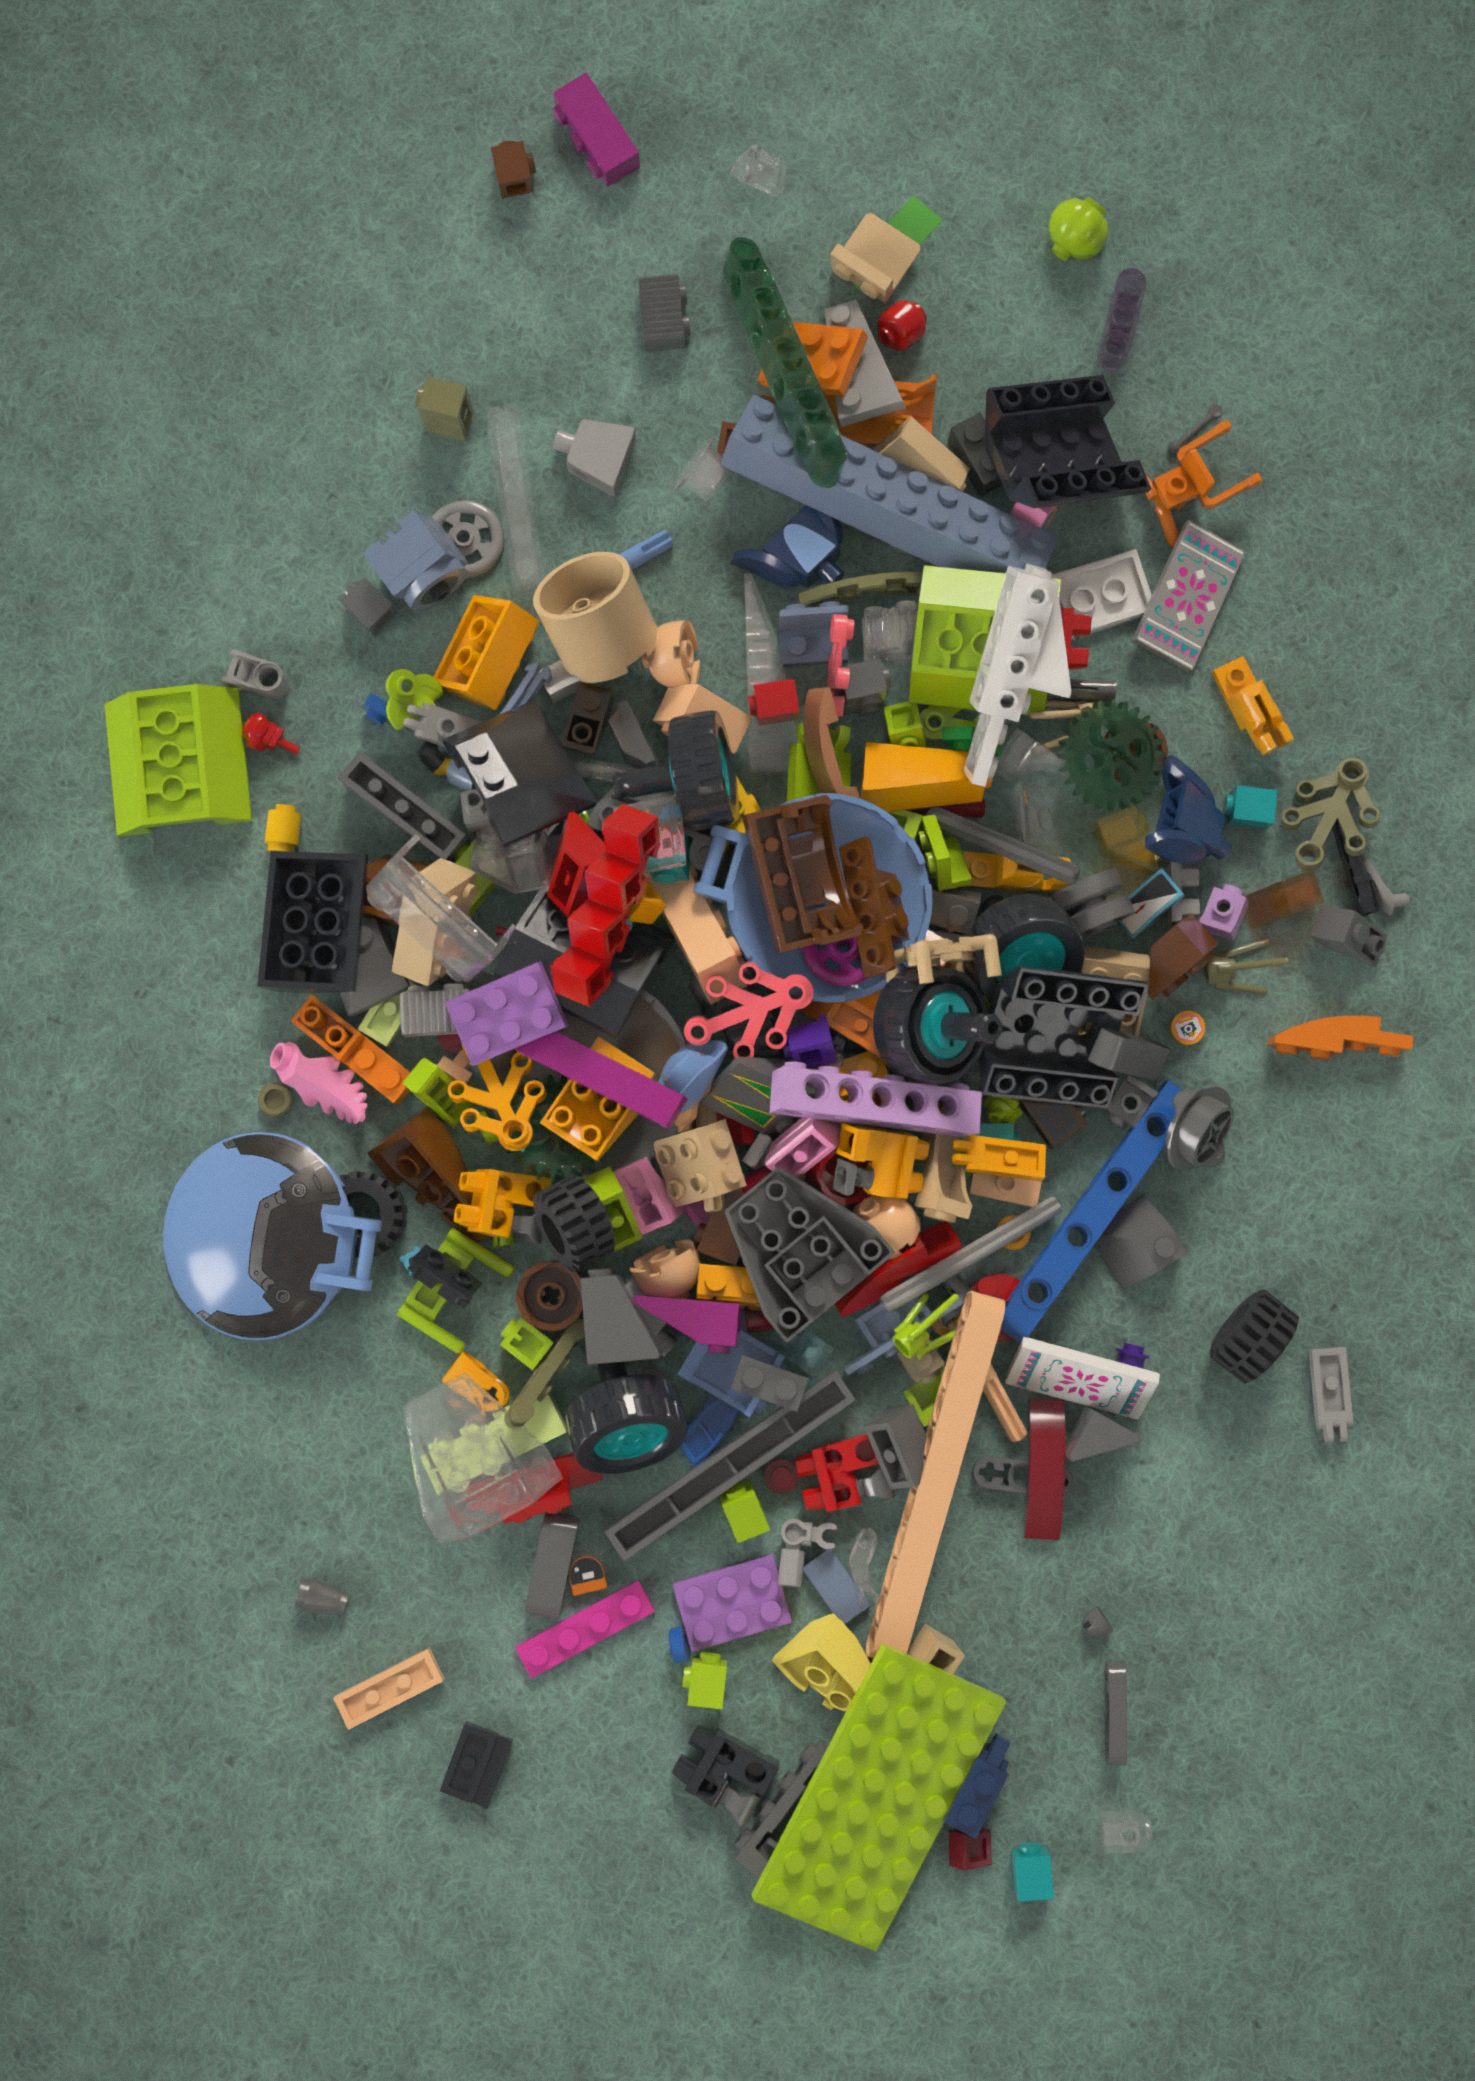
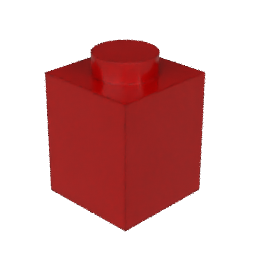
M794 679L753 685V696H748L750 717L757 716L758 726L799 720V706Z

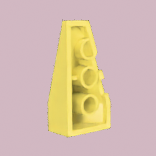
M834 1613L811 1621L772 1659V1662L799 1689L805 1692L808 1686H810L825 1697L822 1705L829 1710L835 1707L842 1711H847L871 1665L856 1636Z

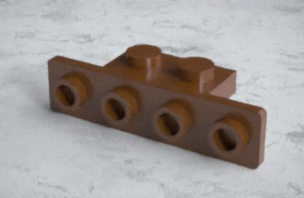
M863 836L840 846L839 853L847 893L853 911L863 926L861 935L856 937L864 976L873 978L896 969L897 964L892 943L900 944L910 940L907 928L909 921L903 909L901 900L902 887L896 874L877 869L871 839Z

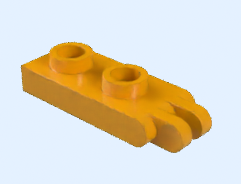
M975 1135L967 1136V1141H953V1150L966 1152V1154H953L952 1163L966 1165V1172L1039 1182L1045 1178L1046 1145Z

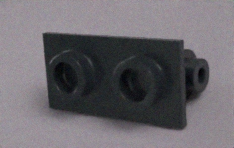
M427 1244L411 1259V1264L408 1267V1270L412 1272L411 1276L431 1290L437 1281L442 1283L443 1285L437 1294L456 1308L461 1306L465 1309L472 1299L471 1296L482 1285L470 1272L461 1269L448 1260L443 1253L431 1248Z

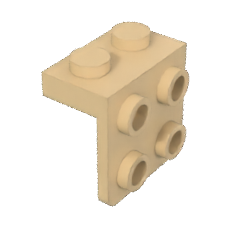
M868 213L864 216L844 247L837 243L830 254L831 268L843 280H850L858 285L867 296L873 299L877 298L886 304L920 254V245L876 215Z
M726 1119L654 1142L656 1159L665 1181L667 1194L672 1205L675 1207L717 1197L747 1186Z

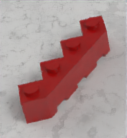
M624 804L602 823L605 852L585 870L588 899L577 910L573 911L568 918L571 947L551 965L554 993L588 1007L610 986L614 972L609 971V967L615 951L622 952L631 928V925L626 924V920L632 904L639 905L648 878L644 877L643 874L649 857L656 858L661 845L658 816Z

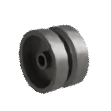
M1116 868L1082 879L1048 897L1059 904L1067 914L1076 912V914L1070 917L1082 938L1105 931L1115 926L1117 922L1135 913L1128 896L1120 895L1106 900V897L1117 892L1123 885Z

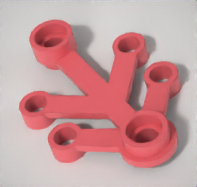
M833 614L830 627V642H833L832 654L829 655L826 687H830L837 716L842 717L844 696H836L834 693L837 689H848L850 669L839 667L842 666L843 648L846 647L847 640L852 641L854 620L848 619L847 615Z
M746 962L740 967V980L745 984L757 982L776 991L775 993L762 997L728 983L721 975L710 977L706 984V990L710 996L716 998L724 996L743 1004V1006L710 1019L703 1016H694L687 1021L684 1035L689 1043L699 1046L707 1043L712 1033L749 1019L741 1040L734 1046L733 1055L735 1058L742 1057L737 1052V1048L741 1045H746L750 1048L751 1053L747 1057L753 1058L755 1052L754 1044L769 1010L782 1006L775 1027L769 1029L766 1034V1043L772 1049L784 1047L787 1042L786 1032L795 1011L809 1005L814 993L812 983L805 976L792 974L783 979L761 970L754 962ZM746 967H753L756 970V977L753 979L745 978L743 970ZM712 981H721L724 989L721 992H714L710 987ZM794 986L800 987L803 991L802 996L797 999L792 998L789 994L790 988ZM694 1026H701L705 1034L700 1038H696L692 1035L691 1029ZM773 1032H779L783 1036V1041L779 1044H774L770 1040V1035Z

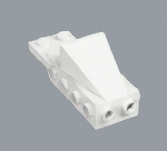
M1026 564L1024 570L1012 566L1007 568L969 700L973 707L980 712L963 770L972 784L985 787L987 778H993L998 759L994 758L997 744H1003L1007 734L1008 725L1004 724V720L1008 719L1019 722L1020 715L1027 713L1031 701V694L1027 693L1028 688L1070 698L1071 695L1058 594L1059 582L1051 578L1052 572L1042 567Z

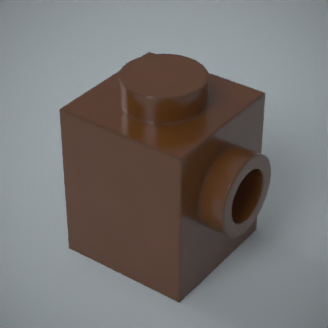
M504 141L498 146L491 147L502 199L534 192L530 174L536 173L533 154L532 152H525L523 141Z

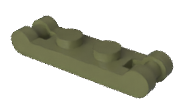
M577 1319L559 1335L555 1344L514 1400L504 1416V1421L509 1428L519 1429L534 1416L535 1409L533 1403L536 1399L541 1402L553 1387L549 1382L553 1374L556 1372L560 1375L572 1359L567 1355L568 1352L585 1339L583 1319Z

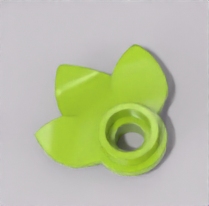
M407 669L393 671L385 684L386 692L390 697L386 706L387 717L396 730L404 727L405 718L418 721L419 717L407 713L408 705L422 708L423 703L435 705L433 701L444 694L442 686L434 677L428 674L415 675ZM403 680H404L405 683H406V691H405V692L402 690V687H401V684H402Z

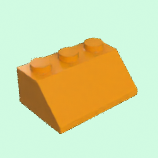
M473 595L433 677L440 683L444 691L479 707L497 710L499 704L505 698L506 689L513 675L520 667V660L528 644L533 640L535 630L540 621L510 600Z

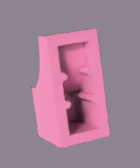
M647 1156L614 1171L642 1235L672 1223L685 1212L683 1206L675 1207L672 1205L667 1194L665 1181L656 1173Z

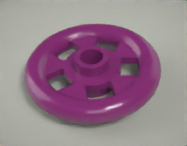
M856 936L826 945L827 950L816 949V944L802 947L803 958L807 967L817 978L828 984L852 986L869 979L864 976L863 967L855 969L850 964L860 956ZM841 945H847L850 947V950L842 953L838 951V948ZM829 958L835 963L842 964L838 971H833L825 966Z

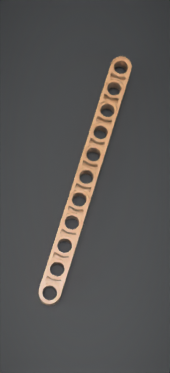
M969 1291L965 1297L926 1431L927 1437L920 1484L910 1488L867 1637V1657L874 1658L882 1643L904 1653L908 1651L1004 1318L1005 1300L973 1291Z

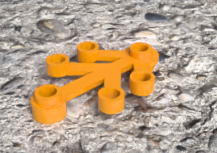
M462 1044V1049H463V1051H464L466 1057L468 1058V1055H467V1053H466V1051H465V1049H464V1046H463V1044ZM518 1052L514 1054L511 1059L512 1067L503 1087L490 1059L477 1064L489 1092L467 1086L463 1080H454L449 1084L447 1092L453 1102L464 1103L469 1101L497 1110L502 1121L481 1116L476 1109H466L460 1115V1122L466 1131L476 1132L482 1130L497 1135L501 1145L511 1151L522 1150L530 1144L533 1138V1129L529 1120L536 1104L541 1103L546 1097L543 1083L538 1080H531L525 1085V1097L516 1115L512 1110L511 1103L523 1076L529 1074L533 1069L532 1059ZM520 1060L528 1061L526 1066L517 1067V1063ZM457 1088H464V1092L461 1095L453 1094ZM534 1088H539V1089H541V1091H540V1093H539L538 1095H536V1096H531V1095H529V1093H530V1091H531L532 1089H534ZM469 1117H477L475 1123L466 1124V1120ZM514 1131L522 1132L519 1138H510Z

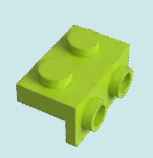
M935 814L923 816V831L917 832L918 843L921 852H926L925 862L928 873H933L938 890L942 891L971 885L972 878L957 837L944 839Z

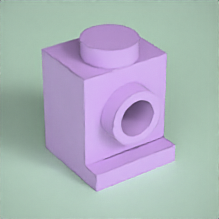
M1225 884L1223 889L1214 887L1199 922L1210 934L1234 942L1249 906L1247 897L1242 896L1243 891L1232 885ZM1222 903L1230 905V909L1227 912L1218 911L1219 905Z

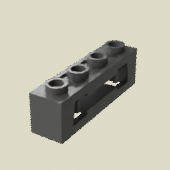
M822 1738L815 1745L810 1742L804 1748L798 1758L802 1763L794 1773L789 1770L782 1777L777 1785V1788L780 1790L778 1795L772 1802L767 1799L761 1805L755 1815L759 1820L751 1830L746 1827L734 1843V1846L737 1847L735 1850V1860L758 1879L778 1844L779 1838L772 1834L773 1830L806 1788V1779L815 1767H818L829 1746ZM766 1834L764 1841L759 1845L758 1843Z

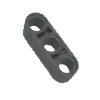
M1101 1027L1088 1060L1112 1071L1157 1081L1170 1048L1148 1038Z
M545 1512L526 1600V1613L555 1619L560 1618L563 1606L562 1600L565 1596L570 1571L569 1566L572 1562L580 1518Z

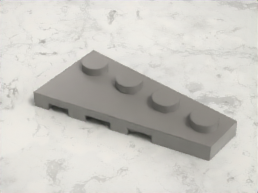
M857 300L826 308V325L863 329L868 335L845 397L835 396L838 420L842 427L905 409L906 406Z

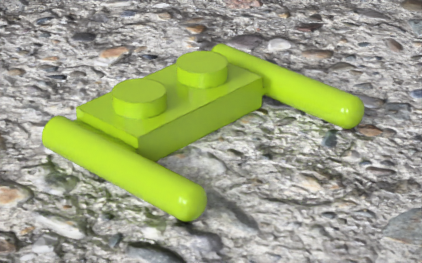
M454 1228L449 1231L444 1242L438 1248V1251L443 1253L448 1260L461 1269L467 1270L473 1259L476 1258L504 1277H510L514 1272V1267ZM418 1280L406 1298L405 1303L399 1309L397 1316L457 1354L462 1353L466 1346L465 1342L434 1323V1320L447 1302L446 1299L437 1294L443 1284L437 1281L431 1290Z

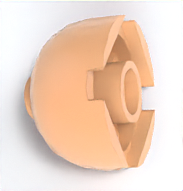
M677 620L660 625L657 628L655 649L649 657L642 655L644 667L646 669L649 668L651 675L658 683L668 688L698 683L700 660L694 661L693 650H698L699 646L691 622Z
M873 1195L856 1205L852 1213L873 1225L895 1251V1254L888 1260L900 1256L899 1250L906 1244L911 1247L920 1231V1218L913 1206L904 1198Z
M689 1239L675 1241L677 1247L668 1250L665 1245H661L633 1262L635 1268L630 1267V1272L640 1290L651 1297L688 1298L690 1295L689 1291L697 1284L699 1264H701L693 1241Z

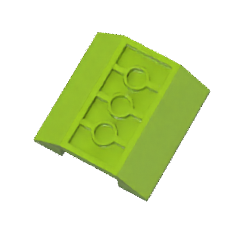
M924 565L911 667L909 703L975 709L969 700L1006 573ZM1052 578L1059 582L1058 594L1060 595L1061 579ZM1028 688L1027 693L1031 694V701L1027 713L1023 715L1045 711L1047 692Z
M191 684L128 692L104 704L118 837L152 833V827L208 820H214L219 825L253 821L245 739L242 736L243 719L240 690L238 688Z

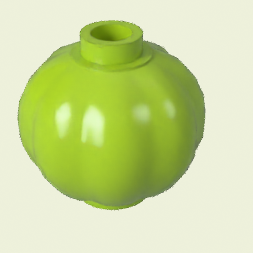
M1086 197L1084 200L1070 198L1060 203L1050 216L1048 226L1049 236L1054 244L1051 249L1052 252L1063 261H1067L1069 258L1087 260L1096 256L1104 247L1108 236V222L1104 218L1106 215L1105 209L1089 197Z

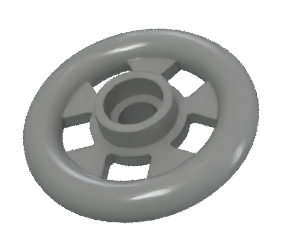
M460 500L441 507L431 517L437 520L441 526L445 522L453 526L448 535L464 557L479 551L482 559L464 566L467 570L466 579L480 576L496 564L503 550L504 532L499 519L489 508L478 502ZM461 514L474 515V524L460 523ZM489 529L491 542L481 543L479 531ZM461 534H468L470 538L467 542L461 543L458 541V537Z

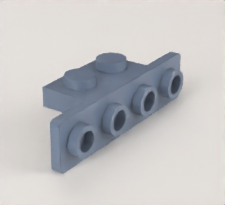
M959 1294V1299L938 1319L942 1317L946 1322L961 1313L960 1306L964 1304L965 1300L963 1295ZM922 1295L893 1312H888L882 1302L855 1318L856 1323L872 1349L844 1366L843 1371L846 1376L853 1372L859 1376L874 1366L872 1360L882 1354L888 1358L899 1351L892 1340L893 1336L896 1335L894 1329L905 1320ZM926 1302L911 1324L915 1322L921 1324L935 1310L932 1311ZM930 1326L926 1330L929 1333L933 1328Z

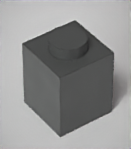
M365 577L359 582L350 584L343 593L344 598L341 600L344 608L373 636L397 614L394 605Z

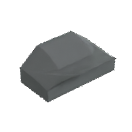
M626 699L618 703L609 723L612 727L611 733L625 763L637 769L656 765L653 753L628 700Z

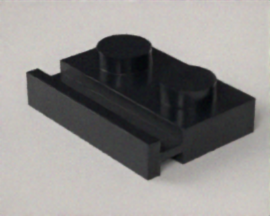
M466 1721L440 1792L488 1809L513 1738L504 1737L497 1732Z

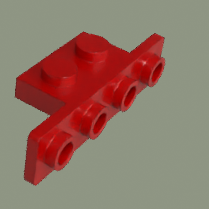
M574 1453L463 1483L462 1493L470 1516L474 1517L500 1509L504 1524L509 1522L522 1523L538 1514L545 1512L552 1514L564 1510L567 1506L572 1505L571 1489L602 1481L604 1477L602 1473H595L583 1468L576 1461Z

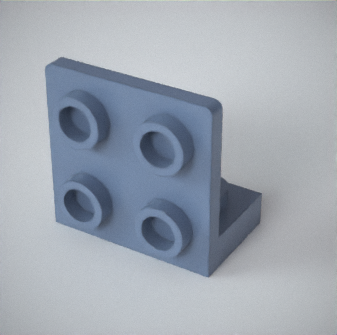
M830 601L821 603L819 607L806 608L804 604H792L786 606L785 610H780L778 632L781 667L828 664L829 655L832 654L833 642H830L833 614L848 616V606ZM847 643L842 651V663L848 662Z

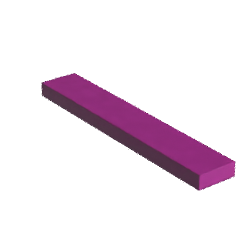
M556 1031L512 1049L671 1130L688 1100L684 1095Z

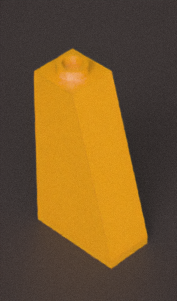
M866 742L862 769L861 799L880 807L886 812L981 802L985 788H991L992 779L987 778L985 787L970 782L963 772L968 756L967 751Z

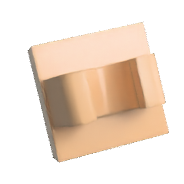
M463 1050L458 1053L453 1061L446 1056L442 1057L437 1066L453 1081L463 1080L467 1086L472 1084L473 1074L468 1071L471 1062Z

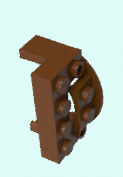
M828 795L808 798L742 815L775 951L779 953L813 944L825 945L859 936L862 933L863 926L853 911L837 855L830 818V807L833 803ZM807 831L812 832V834L788 840L789 836ZM830 902L829 905L826 907L810 911L804 909L811 906Z

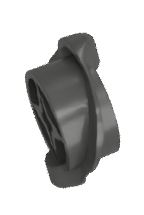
M1219 1086L1179 1091L1173 1098L1175 1115L1169 1125L1165 1138V1147L1170 1164L1179 1171L1220 1165L1225 1159L1223 1142L1230 1131L1234 1118V1110L1231 1107L1229 1094Z

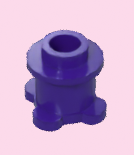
M1124 1343L1123 1349L1116 1348L1115 1350L1118 1352L1116 1362L1142 1369L1145 1359L1150 1357L1143 1354L1144 1347Z

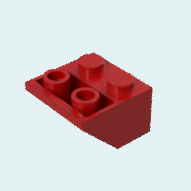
M574 811L568 813L552 863L547 896L567 917H570L572 912L577 910L588 899L585 870L605 852L604 841Z

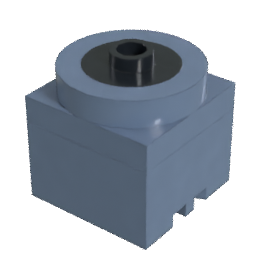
M413 510L399 522L400 531L390 530L386 533L389 538L387 542L383 539L378 540L363 554L392 595L405 600L412 611L420 612L439 604L460 587L467 577V570L464 566L468 562L437 520Z

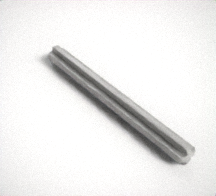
M1055 1197L1044 1200L886 1292L881 1297L882 1304L888 1312H893L1057 1216L1062 1211L1060 1203Z

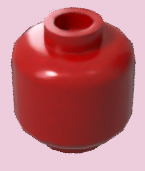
M900 300L882 312L878 317L877 324L878 338L881 343L896 351H904L920 340L926 331L927 318L924 310L915 302Z

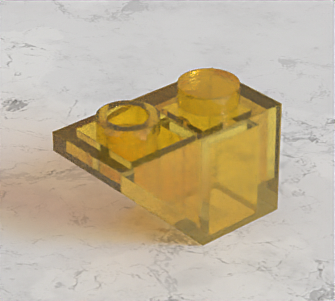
M1136 806L1099 818L1093 824L1104 857L1147 877L1159 870L1158 864L1161 863V858L1145 849V836L1149 832V826L1144 814H1139Z

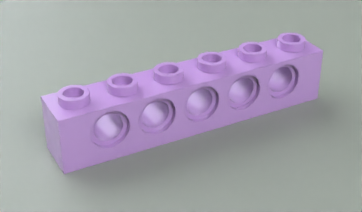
M785 1062V1066L772 1071L770 1113L966 1138L967 1136L980 1133L982 1092L969 1090V1085L949 1084L948 1087L937 1086V1083L905 1082L904 1076L885 1075L884 1079L872 1078V1072L851 1071L850 1075L839 1073V1068L820 1066L818 1070L806 1069L805 1063ZM807 1082L815 1088L816 1095L814 1099L806 1093L805 1085ZM840 1087H843L848 1092L849 1099L847 1103L842 1101L839 1096ZM873 1091L877 1092L881 1097L880 1107L875 1105L872 1100ZM906 1095L913 1101V1111L906 1107ZM938 1100H941L946 1107L945 1115L941 1114L938 1110Z

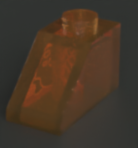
M1313 870L1282 880L1244 896L1247 897L1249 903L1246 916L1252 930L1314 909L1325 902Z

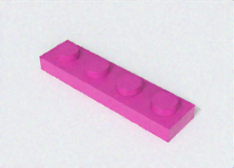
M638 1579L515 1646V1649L532 1679L655 1612V1609Z

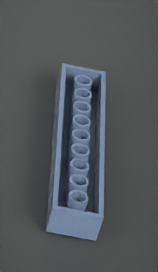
M754 394L729 437L720 464L938 567L1006 573L1008 566L1024 570L1026 564L1046 569L1058 540L1057 536L1014 515L995 508L984 501L978 500L952 486H948L922 472L916 471Z

